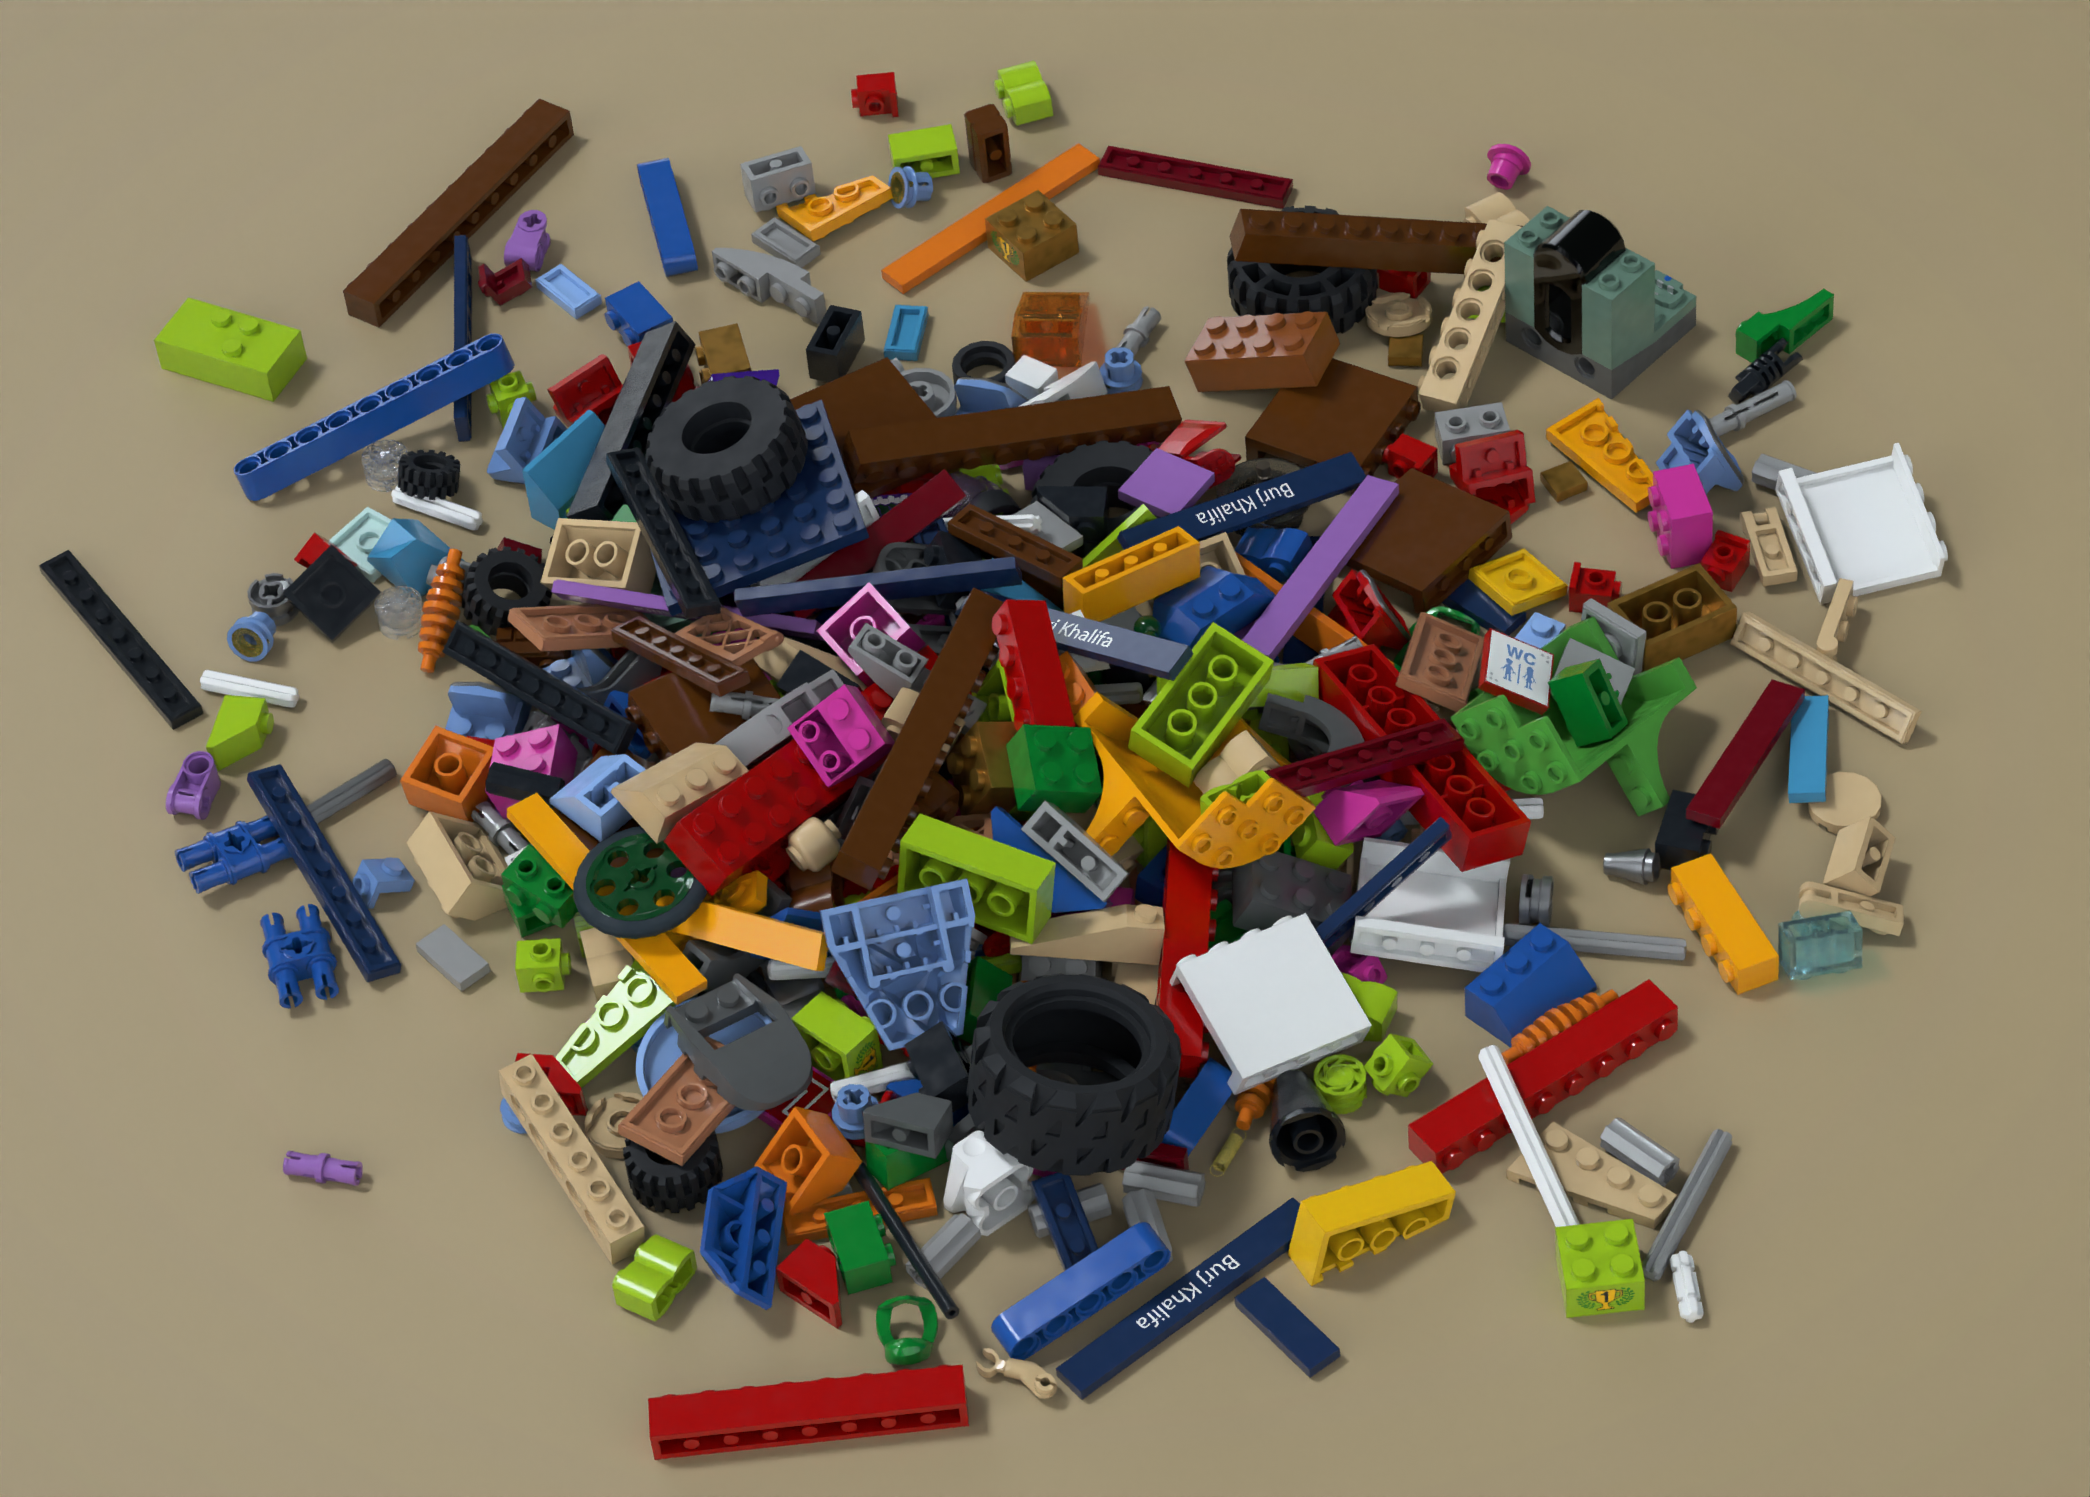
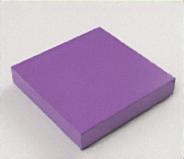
M1156 448L1120 487L1118 498L1138 508L1144 504L1152 514L1164 517L1192 507L1215 482V475L1212 471Z

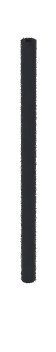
M862 1162L854 1173L855 1178L877 1212L880 1213L884 1223L947 1319H954L959 1314V1308L867 1166Z

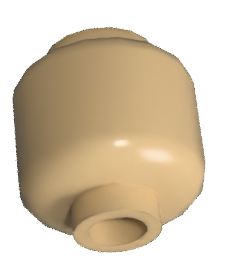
M811 817L788 835L787 841L789 846L786 848V852L795 865L803 872L807 869L812 872H818L837 857L841 849L838 839L842 835L829 819L823 823L820 819Z

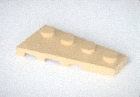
M1552 1122L1539 1135L1566 1195L1573 1197V1202L1587 1207L1589 1204H1595L1607 1208L1608 1214L1622 1219H1633L1634 1223L1655 1229L1670 1213L1677 1200V1194L1555 1122ZM1521 1154L1506 1170V1179L1516 1183L1524 1180L1536 1184L1525 1158Z

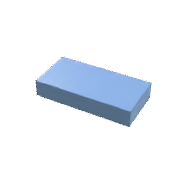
M562 264L535 279L537 288L576 320L602 304L601 295Z

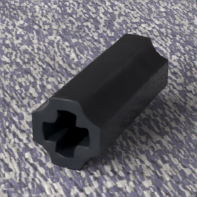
M497 762L492 763L486 780V792L522 801L538 793L552 809L554 806L550 804L549 799L565 787V780L562 778Z

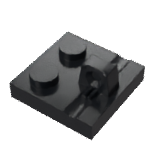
M331 544L283 592V596L333 643L381 596V591Z

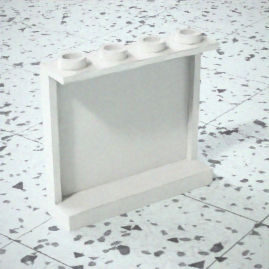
M1899 443L1893 445L1892 455L1799 478H1796L1792 468L1778 472L1775 490L1820 605L1832 601L1840 578L1854 581L1853 596H1859L1939 577L1942 574L1944 561L1948 560L1947 548L1945 543L1937 538L1934 516L1932 512L1926 511L1922 486L1920 483L1915 484L1912 476L1913 467L1911 459L1908 455L1903 454Z
M1364 837L1359 863L1357 891L1402 852L1409 843ZM1440 848L1365 917L1356 916L1352 930L1350 953L1483 972L1503 955L1505 896L1510 858L1461 872Z
M1306 913L1292 918L1291 915L1285 916L1276 921L1272 927L1262 931L1259 928L1253 929L1245 933L1240 940L1229 944L1227 941L1220 942L1213 946L1208 953L1198 957L1195 954L1188 955L1176 964V969L1169 981L1171 986L1179 983L1183 985L1229 1065L1232 1074L1227 1083L1234 1095L1275 1079L1286 1071L1299 1069L1363 1042L1372 1026Z

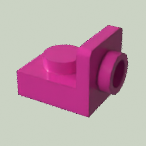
M1349 945L1340 946L1331 956L1340 972L1354 976L1362 982L1371 981L1383 984L1387 980V974L1378 957L1350 953L1351 946Z

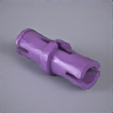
M289 1150L286 1156L290 1157V1159L284 1158L283 1162L284 1174L314 1178L318 1183L335 1181L358 1186L360 1180L356 1179V1177L361 1179L363 1173L361 1162L331 1158V1155L327 1153H320L317 1156Z

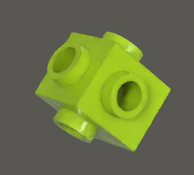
M520 370L489 384L491 394L486 395L491 414H497L503 429L515 399L527 397L531 403L537 400L532 382H525Z
M561 938L517 941L515 971L520 993L564 990L565 975H571L570 953L563 952Z
M1390 1033L1383 1043L1374 1050L1372 1057L1364 1065V1068L1373 1078L1371 1081L1372 1085L1382 1094L1408 1097L1419 1086L1420 1080L1432 1067L1433 1062L1414 1039Z

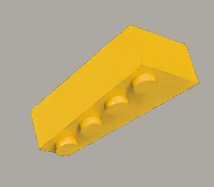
M1429 1161L1416 1166L1411 1165L1403 1170L1387 1175H1379L1351 1186L1346 1185L1338 1190L1322 1195L1310 1196L1300 1202L1288 1256L1310 1286H1313L1323 1281V1273L1335 1267L1339 1272H1342L1354 1266L1352 1259L1361 1254L1371 1251L1373 1255L1387 1250V1247L1400 1235L1407 1240L1449 1219L1456 1191L1433 1161Z

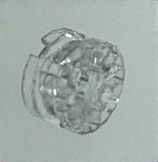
M381 440L369 445L363 451L361 461L365 469V478L367 484L372 489L380 492L395 490L398 484L399 459L403 454L407 455L408 453L407 448L402 443L395 440Z
M395 586L384 590L378 595L374 602L375 613L378 616V626L383 635L398 640L399 636L407 635L408 639L420 632L422 628L421 616L425 613L422 611V597L417 590L407 586Z

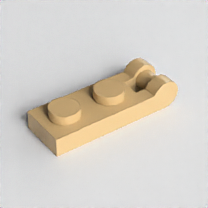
M1776 507L1764 508V512L1754 514L1752 511L1740 512L1741 528L1747 540H1750V550L1762 586L1797 581L1798 571Z
M1842 578L1838 581L1817 639L1816 648L1817 651L1836 662L1839 641L1845 642L1849 630L1848 616H1855L1858 605V596H1853L1854 581Z
M1810 881L1803 883L1799 888V913L1803 918L1814 919L1818 916L1831 918L1842 925L1854 924L1869 928L1877 934L1900 936L1904 925L1903 905Z

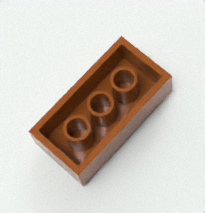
M1307 311L1293 314L1275 313L1272 315H1244L1238 317L1217 316L1208 318L1184 361L1198 392L1317 387L1337 351L1340 341L1327 312Z

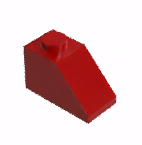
M806 1238L776 1267L779 1289L782 1293L838 1329L842 1325V1310L836 1256L828 1247L824 1245L818 1246Z

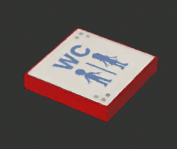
M1490 628L1484 635L1478 689L1494 696L1505 695L1509 702L1543 715L1549 708L1551 689L1548 682L1552 679L1554 654Z

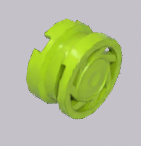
M1335 1054L1324 1058L1317 1064L1314 1070V1084L1335 1113L1348 1114L1359 1109L1364 1098H1367L1366 1070L1363 1063L1349 1055Z

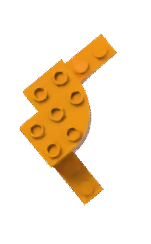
M1098 692L1074 716V721L1079 727L1091 729L1093 745L1101 758L1104 775L1100 804L1086 832L1111 856L1117 853L1122 845L1151 816L1174 846L1197 862L1219 869L1238 867L1251 863L1265 855L1275 853L1281 844L1304 823L1306 818L1316 808L1308 797H1302L1276 779L1269 778L1246 804L1227 791H1224L1201 815L1200 798L1203 792L1194 782L1188 788L1128 749L1131 729L1139 718ZM1242 718L1209 760L1211 761L1220 756L1224 747L1235 736L1247 730L1263 745L1280 766L1291 764L1262 739Z

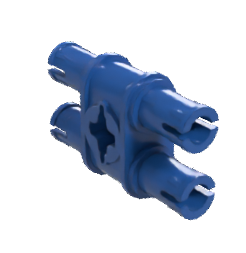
M267 815L248 823L237 821L232 827L213 834L211 832L206 833L203 840L175 850L177 863L183 872L209 861L213 862L212 865L189 873L192 886L197 894L224 883L235 885L238 880L258 872L266 873L270 865L292 856L281 838L262 845L259 843L262 840L279 835Z
M308 904L310 916L306 915L304 905L296 911L300 931L286 934L284 918L279 913H272L274 925H271L268 914L260 920L265 937L262 953L268 961V977L276 985L279 1003L284 1008H291L289 996H292L295 1007L302 1003L303 995L298 981L313 978L315 994L319 999L327 1000L326 987L329 989L331 999L339 993V986L334 974L337 960L331 951V936L322 927L320 911L313 904Z

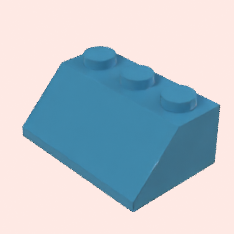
M587 410L522 469L531 517L554 530L558 518L567 519L566 510L571 507L605 428V425L593 411Z

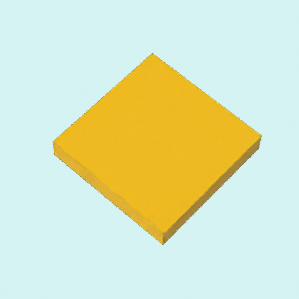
M1525 548L1473 567L1469 570L1468 576L1470 581L1511 616L1567 595L1568 585Z

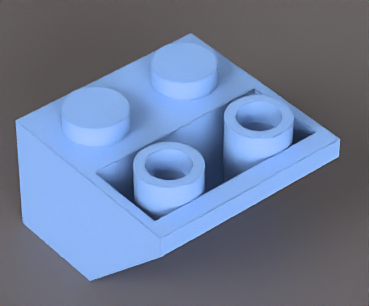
M626 754L601 756L549 799L550 804L601 842L613 835L633 818L611 794L612 788L646 769Z

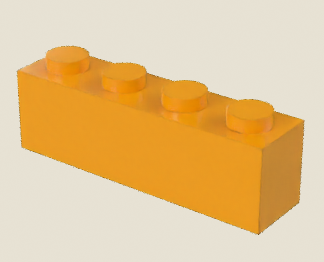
M1177 526L1062 577L1064 612L1071 614L1081 610L1085 618L1101 622L1201 577L1200 542Z
M1710 853L1672 867L1671 884L1667 887L1670 899L1674 905H1680L1689 929L1697 931L1706 955L1708 957L1713 956L1717 962L1723 981L1725 983L1730 982L1737 995L1777 981L1779 973L1778 953L1713 855Z

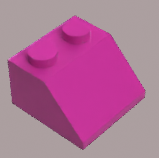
M1360 780L1350 786H1340L1325 791L1321 796L1323 800L1316 806L1313 812L1334 845L1339 846L1362 841L1364 837H1380L1425 794L1421 788L1384 780L1364 783L1363 780Z

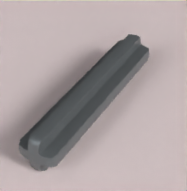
M383 759L306 807L315 822L319 824L393 779L397 775L395 767L390 760Z

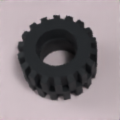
M503 546L502 551L492 548L489 549L488 555L481 553L477 556L476 562L473 561L470 565L463 588L461 608H465L463 615L466 620H472L471 625L478 626L489 637L490 635L496 636L497 628H514L507 620L510 609L549 606L553 594L552 590L540 583L545 564H538V557L534 554L528 556L525 554V550L518 548V551H511V547ZM508 589L517 593L521 599H505L498 596L493 590Z
M715 1130L683 1166L678 1164L662 1165L668 1159L627 1138L625 1140L626 1147L623 1148V1156L629 1185L637 1200L641 1199L642 1205L647 1208L654 1205L655 1211L664 1213L666 1209H670L671 1213H680V1209L687 1208L690 1211L695 1209L696 1203H706L708 1190L722 1182L723 1165Z

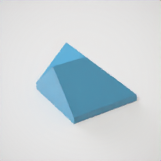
M393 518L368 555L367 561L408 598L416 602L432 588L431 585L426 584L431 565L438 566L440 560L448 556L449 549L451 548L419 520Z

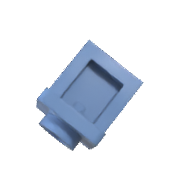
M388 857L384 859H363L352 883L367 908L373 909L380 893L410 892L415 880L399 858Z

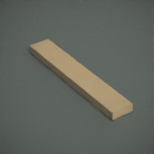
M1749 611L1743 612L1731 640V645L1819 696L1828 695L1829 702L1899 743L1905 744L1909 742L1922 712L1921 710Z

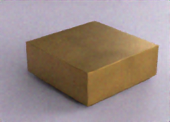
M1424 334L1390 337L1388 366H1422Z
M1571 461L1540 473V481L1556 502L1588 490V482Z

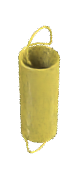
M1233 1131L1229 1135L1213 1162V1167L1217 1171L1220 1170L1224 1174L1244 1141L1240 1135L1233 1133Z

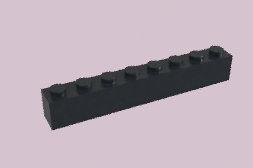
M676 321L645 333L566 516L568 519L611 521L623 504L628 505L606 463V453L640 448L645 457L649 433H652L653 424L657 417L663 415L665 408L672 402L696 345Z

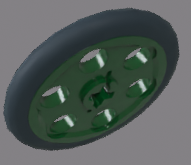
M639 826L628 828L609 836L598 843L586 855L575 877L573 898L581 916L588 924L602 933L618 938L639 939L670 931L685 922L699 908L706 897L707 890L688 869L681 877H670L669 874L673 869L679 867L687 869V867L664 840L656 844L647 832ZM661 848L665 850L657 858L646 857V854L652 849ZM626 857L629 859L621 867L610 866L611 862L616 858ZM609 885L615 887V890L607 896L597 894L601 887ZM661 897H674V901L667 906L656 905V902ZM625 906H638L637 911L631 915L619 914Z

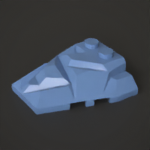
M967 878L820 911L827 948L858 997L888 1051L904 1048L906 1043L941 1021L956 1035L963 1034L968 991L966 981L968 963L971 961L972 952L970 951L972 927H974L975 912Z

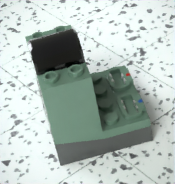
M1547 206L1504 242L1506 342L1611 400L1696 326L1697 296L1684 290L1681 282L1655 270L1654 262L1627 249L1618 228L1602 214L1591 210H1579L1573 216L1568 217Z

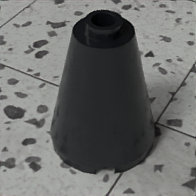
M1289 1070L1282 1073L1276 1078L1273 1086L1269 1137L1272 1155L1278 1164L1294 1166L1295 1170L1300 1172L1318 1170L1332 1163L1337 1158L1336 1152L1340 1149L1341 1145L1344 1148L1346 1143L1345 1128L1342 1121L1305 1072Z

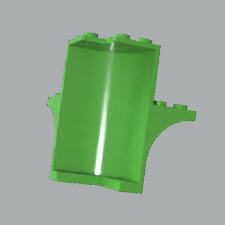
M1594 616L1569 626L1540 648L1554 654L1552 678L1570 638L1619 660ZM1680 657L1632 676L1621 703L1628 724L1611 739L1579 747L1576 746L1572 735L1569 733L1559 706L1551 694L1548 710L1543 715H1540L1509 702L1505 695L1494 696L1478 689V686L1471 689L1467 705L1450 718L1459 734L1465 739V744L1471 754L1494 779L1508 788L1531 795L1553 793L1582 781L1607 761L1637 816H1641L1662 808L1669 802L1670 797L1664 786L1658 764V736L1662 722L1668 712L1697 689Z

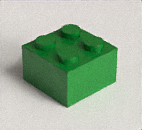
M1023 724L1006 744L1018 811H1037L1042 803L1047 801L1054 803L1065 813H1086L1102 795V786L1090 728Z

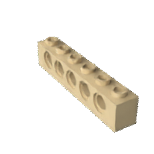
M1489 219L1485 230H1480L1476 239L1477 250L1473 259L1470 258L1465 266L1463 285L1461 288L1458 287L1454 293L1452 300L1453 309L1450 317H1445L1442 322L1439 344L1434 346L1430 352V366L1427 374L1420 377L1417 385L1423 409L1440 412L1466 408L1505 312L1504 242L1522 227ZM1494 257H1502L1497 262H1489ZM1482 286H1490L1485 291H1477ZM1471 315H1479L1474 320H1466ZM1459 344H1467L1463 349H1454ZM1448 373L1455 374L1450 379H1442V377Z
M533 1054L499 1070L502 1095L610 1263L614 1265L635 1254L638 1246L645 1242L643 1224Z

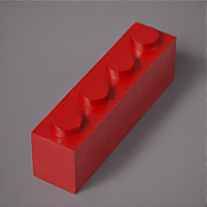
M1006 599L992 617V631L997 636L1000 649L999 661L1001 666L1004 667L1007 679V695L1012 701L1015 714V729L1018 731L1023 724L1076 727L1046 600Z

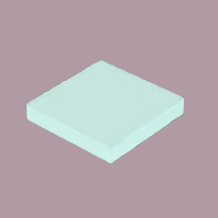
M366 507L329 540L356 562V568L372 583L382 574L367 561V557L391 522V519Z

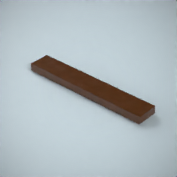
M637 616L610 630L614 642L719 697L751 683L747 670L641 616Z

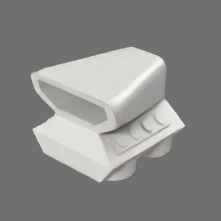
M975 1131L953 1146L943 1199L944 1207L951 1213L966 1211L967 1216L980 1229L981 1235L988 1236L1028 1209V1206L1034 1200L1035 1195L1031 1188V1182L1028 1180L1033 1173V1168L1020 1164L1017 1158L1008 1153L1002 1154L986 1141L983 1131Z

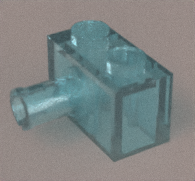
M1798 910L1792 916L1791 921L1778 923L1779 962L1790 980H1806L1813 976L1830 973L1840 974L1848 970L1862 968L1863 930L1851 911L1803 918Z

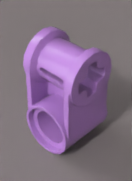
M529 210L520 215L511 238L508 239L505 246L504 264L506 267L522 258L529 265L530 271H540L545 254L551 243L550 236L545 230L547 218L543 212Z
M196 751L184 759L182 767L167 793L166 810L168 814L177 815L180 812L192 814L196 819H206L210 812L211 804L221 786L213 756L210 753Z

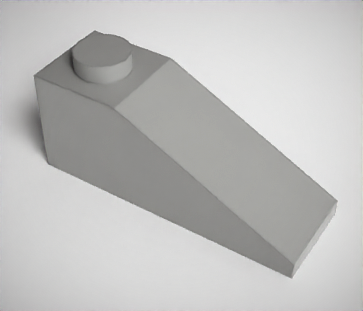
M1044 801L1021 828L1023 832L1103 902L1107 901L1129 875L1081 826L1054 803Z

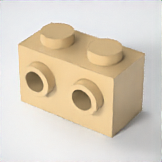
M1872 816L1840 829L1823 884L1869 897L1879 893L1896 837Z

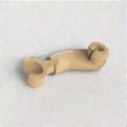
M984 1348L983 1355L995 1363L992 1368H984L976 1361L977 1371L982 1377L991 1378L998 1372L1003 1373L1004 1377L1020 1380L1040 1399H1049L1057 1391L1058 1387L1054 1376L1047 1373L1035 1362L1008 1358V1360L1000 1359L997 1352L990 1348Z

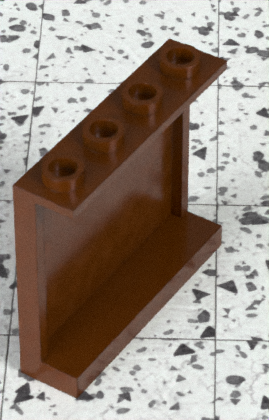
M888 357L790 399L795 410L819 400L823 401L855 494L863 490L872 499L926 475H914L907 479L899 477L884 479L877 483L863 482L854 484L842 451L848 430L937 418ZM960 469L948 470L947 472L951 476L959 472Z
M1332 358L1317 387L1280 388L1245 436L1246 461L1257 464L1268 453L1308 467L1352 452L1365 475L1373 476L1379 465L1385 464L1382 461V457L1386 447L1391 443L1393 444L1402 433H1405V429L1411 421L1417 419L1421 409V403L1418 401V386ZM1357 489L1351 490V496Z
M1411 468L1394 482L1399 484V494L1345 566L1356 571L1365 570L1370 577L1411 595L1414 611L1420 615L1421 612L1426 613L1430 609L1438 607L1468 579L1471 568L1484 564L1512 538V529L1508 510Z
M970 503L948 521V533L978 547L981 556L985 560L1015 557L1022 572V580L1064 611L1062 577L1082 569V558Z
M753 658L739 666L748 671L751 683L732 692L745 694L747 690L753 691V695L781 698ZM673 672L629 691L628 707L625 709L626 717L639 725L638 729L643 734V740L648 751L652 754L656 753L661 761L696 742L715 744L747 721L741 719L742 715L709 711L712 692ZM773 752V753H771L770 755L766 756L765 758H763L762 760H760V761H758L757 763L753 764L752 766L748 767L747 769L750 771L752 768H754L755 766H757L759 763H761L762 761H764L765 759H767L769 756H771V755L774 754L775 752Z

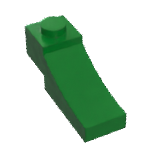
M1823 288L1807 300L1787 309L1768 314H1762L1758 311L1748 320L1741 322L1735 332L1736 354L1752 363L1782 337L1788 342L1783 351L1790 354L1833 319L1834 294Z

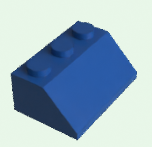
M1539 923L1465 987V1016L1511 1048V1039L1518 1033H1522L1523 1029L1528 1025H1533V1022L1540 1016H1544L1546 1011L1557 1008L1561 1004L1570 1003L1571 1000L1578 997L1583 998L1585 994L1596 991L1597 985L1569 942Z

